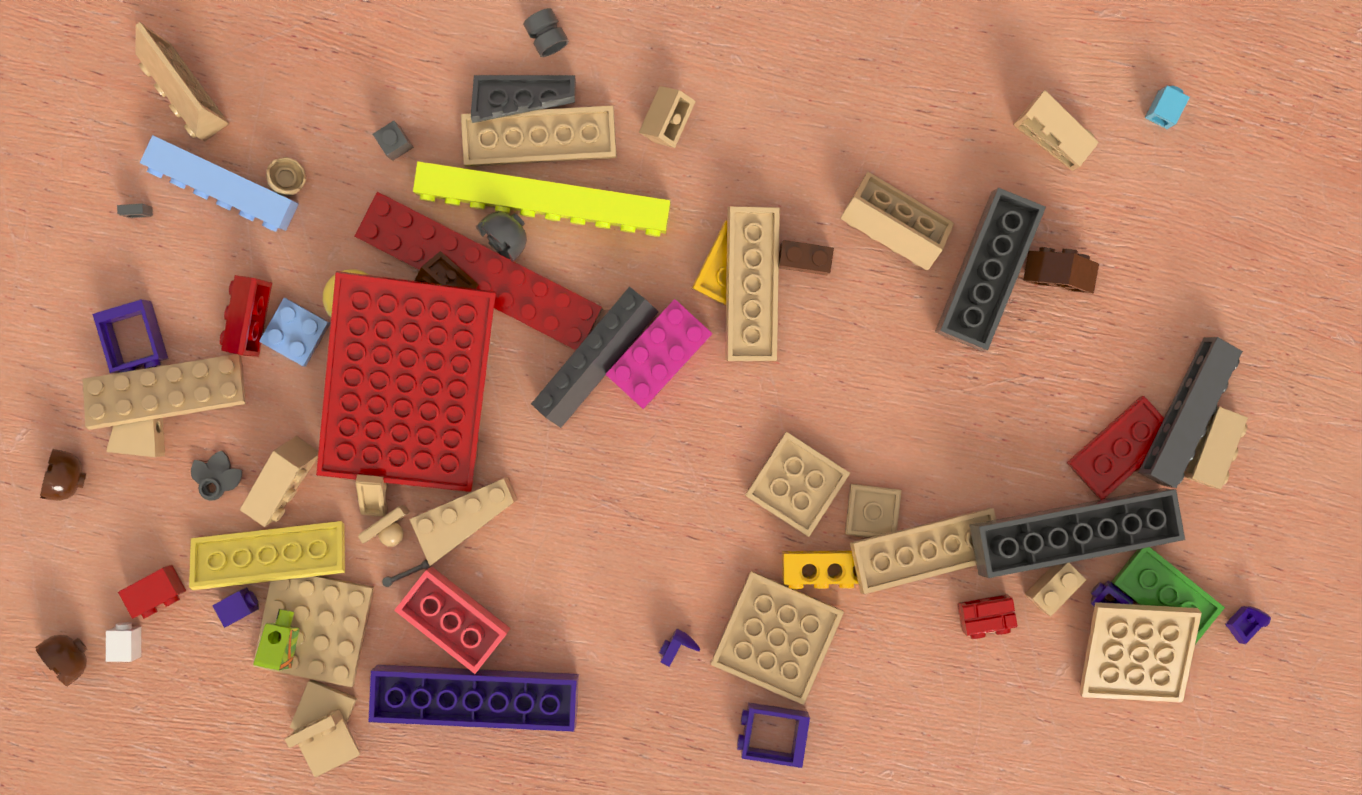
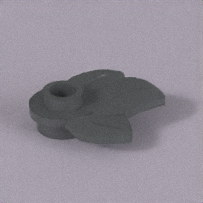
M223 451L215 453L207 463L194 460L191 467V476L199 484L200 495L209 501L219 499L224 494V491L235 489L242 478L243 472L241 469H230L229 458ZM211 483L216 485L215 492H211L209 489Z

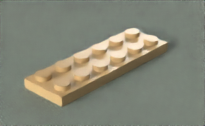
M613 106L543 109L472 123L471 114H461L465 167L617 158Z
M728 207L726 361H777L780 208Z
M238 354L83 379L85 427L89 430L246 404L242 360Z
M987 508L851 542L850 546L860 593L867 594L977 565L970 524L996 520L994 508Z

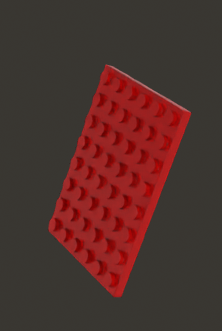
M336 271L317 476L356 480L357 475L383 477L384 483L472 492L495 291Z

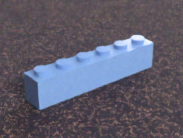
M153 135L140 161L141 164L148 167L146 172L162 178L163 174L171 177L170 183L183 189L188 185L194 188L193 194L206 200L209 196L216 198L217 205L227 210H231L233 206L239 209V215L253 221L256 217L263 220L262 226L274 232L278 228L287 230L298 207V203Z

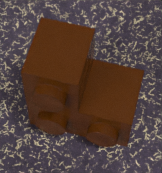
M1040 247L1039 251H1028L1023 281L1040 286L1060 287L1070 292L1094 294L1099 263L1090 260L1091 256L1078 254L1077 250L1062 249L1061 253L1055 252V249Z

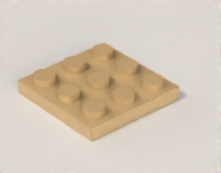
M785 432L745 496L810 537L850 475V472L788 432Z

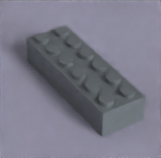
M1001 188L991 192L935 333L980 351L989 349L1045 211V206Z

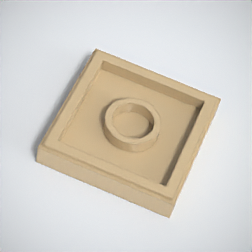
M850 484L845 534L875 537L897 531L902 490Z
M310 679L289 728L296 730L337 709L340 710L347 724L357 698Z

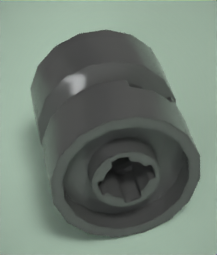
M551 8L534 13L523 23L530 38H535L533 44L540 57L550 56L563 49L569 43L563 29L557 27L558 19Z

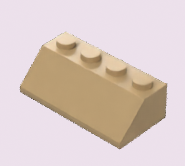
M870 172L866 173L840 218L851 227L859 229L871 239L879 241L893 252L899 253L927 271L942 252L954 225L952 221Z

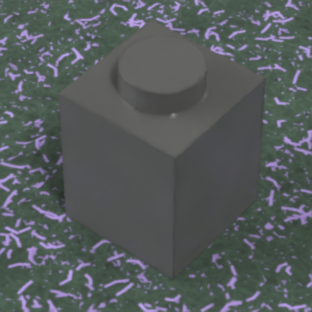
M395 121L390 122L373 133L385 155L392 161L414 148L400 125Z

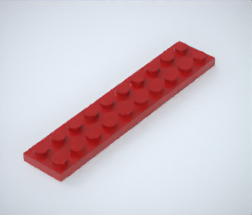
M379 192L374 196L354 236L418 270L441 251L479 284L477 289L496 292L494 309L574 350L590 334L603 308Z

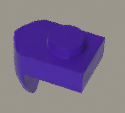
M1241 606L1225 624L1238 643L1247 644L1261 627L1269 625L1271 617L1258 608Z
M676 629L670 641L665 640L659 650V654L662 655L660 662L670 667L681 645L695 651H700V648L688 634Z

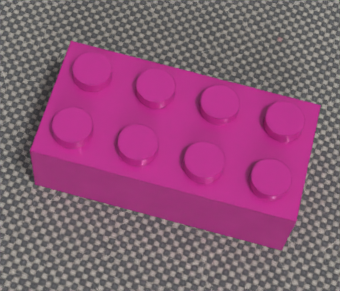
M674 299L605 375L644 409L713 333Z

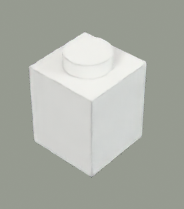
M124 622L117 623L116 627L106 631V662H132L141 657V627H132V623Z

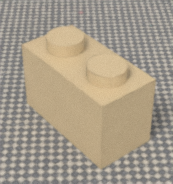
M659 86L639 133L657 144L675 148L696 101L680 90Z
M1070 563L1054 565L1025 595L1042 612L1052 616L1086 579Z

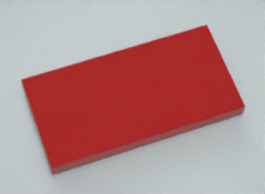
M1140 396L1074 455L1067 464L1099 500L1105 499L1142 466L1164 417L1145 396Z

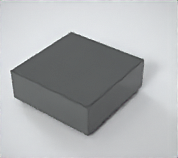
M145 204L117 205V214L126 218L153 216V208Z

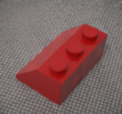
M234 276V280L229 285L230 304L227 305L224 312L226 326L220 335L221 351L243 356L259 357L262 344L259 341L264 333L272 282L251 277Z

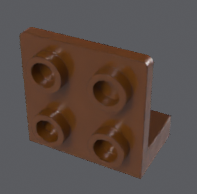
M441 251L420 268L414 280L477 289L479 285Z

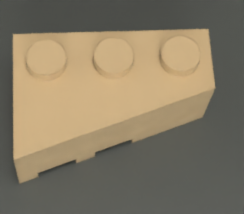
M1046 90L1030 102L1013 124L1072 171L1083 164L1099 143L1094 138V135L1089 130L1083 128Z

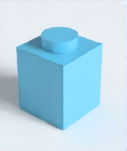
M1167 85L1158 91L1145 118L1168 129L1176 125L1190 97L1183 94L1184 91L1179 87Z

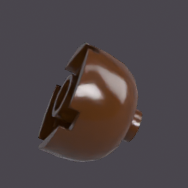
M52 449L47 472L45 471L40 498L61 501L73 496L78 487L83 488L87 473H82V464L76 456L66 451Z
M55 635L35 647L42 661L50 671L53 670L58 675L59 681L67 687L76 681L86 668L87 658L84 652L88 649L79 638L73 640L67 635Z

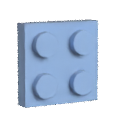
M283 298L259 342L306 367L330 322L293 301Z

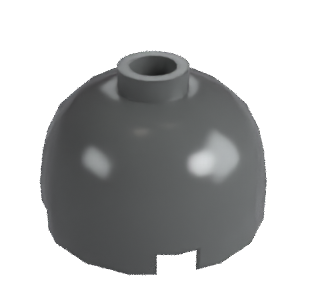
M494 212L487 215L476 225V229L482 237L485 234L488 235V244L500 255L511 259L512 262L525 249L527 243V235L523 229L525 223L515 213L510 216L506 212Z

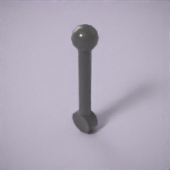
M424 560L421 565L396 576L385 577L382 580V584L385 587H389L394 581L422 569L427 570L431 566H429L427 560Z

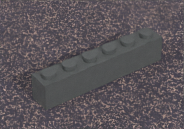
M629 286L531 405L545 418L562 428L659 311Z
M1219 337L1203 338L1138 473L1162 486L1177 488L1184 478V471L1188 463L1195 456V449L1199 440L1206 433V426L1211 416L1217 410V403L1222 393L1228 387V380L1232 372L1239 365L1242 350Z

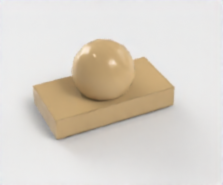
M357 475L355 482L361 515L386 516L388 511L385 494L387 483H384L383 477Z
M405 505L397 507L358 534V538L364 544L378 535L380 542L388 547L398 545L403 539V529L395 522L407 515L409 510Z

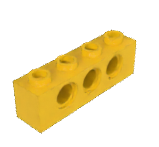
M851 550L782 551V581L790 589H802L804 584H814V588L818 589L829 588V584H839V588H854V584H859L857 576L853 574L855 565ZM833 563L839 564V573L835 576L828 575V567ZM813 564L815 566V571L811 576H804L802 574L804 565Z

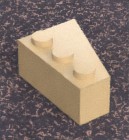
M298 436L275 449L241 506L240 511L264 527L272 521H279L285 512L283 508L297 492L296 489L317 460L318 450Z

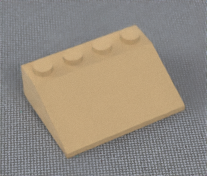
M141 22L136 24L135 54L141 61L139 66L148 77L152 76L156 81L154 84L156 90L163 97L167 96L171 104L169 107L178 118L182 117L184 119L186 131L193 138L198 137L206 141L226 127L229 122L171 43Z

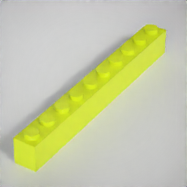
M418 161L413 192L420 196L419 199L423 201L435 202V198L444 199L445 204L460 206V202L470 203V208L485 210V206L495 207L496 212H506L507 214H510V210L520 211V215L534 218L535 214L545 215V219L551 221H560L561 217L570 219V223L585 225V221L593 222L595 227L610 229V225L619 226L620 231L635 233V230L639 229L645 230L646 235L660 237L661 233L666 234L671 205L670 200Z

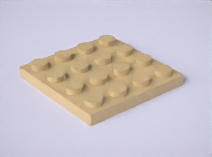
M750 570L711 660V665L804 705L844 611Z
M324 576L270 581L256 653L265 624L276 622L279 609L294 611L291 626L298 627L299 634L292 668L278 671L255 665L253 667L353 687L374 587Z
M1095 602L1079 690L1081 696L1183 702L1202 614L1198 608Z

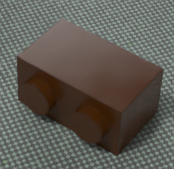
M783 240L780 247L779 268L827 276L831 272L834 248Z

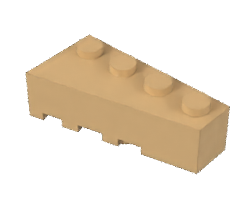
M508 477L410 519L429 566L433 565L517 500Z

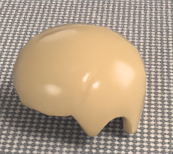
M288 157L274 159L266 171L268 186L275 193L282 196H291L298 193L306 182L304 168L297 160Z

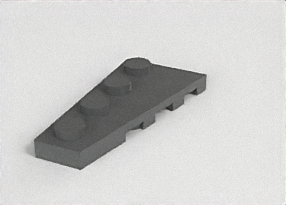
M474 75L471 121L476 123L575 103V75Z

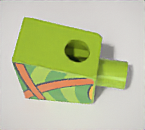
M279 609L276 622L265 624L253 665L278 671L292 668L299 628L291 626L294 611Z

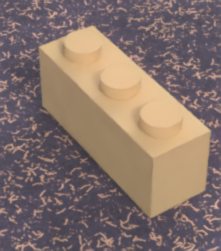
M1217 407L1216 412L1211 416L1206 426L1205 435L1198 442L1195 456L1187 465L1184 478L1211 488L1222 489V486L1229 479L1228 470L1231 462L1238 455L1237 446L1240 438L1247 431L1246 422L1248 417Z

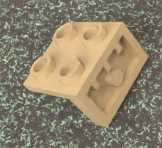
M339 709L294 730L285 738L289 748L298 744L314 777L358 757L361 753Z

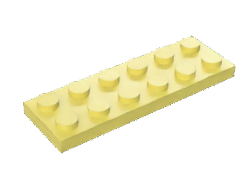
M342 521L191 538L189 588L192 590L345 573V527Z

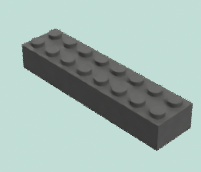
M1168 488L1154 489L970 524L978 575L986 578L1185 540L1177 490Z

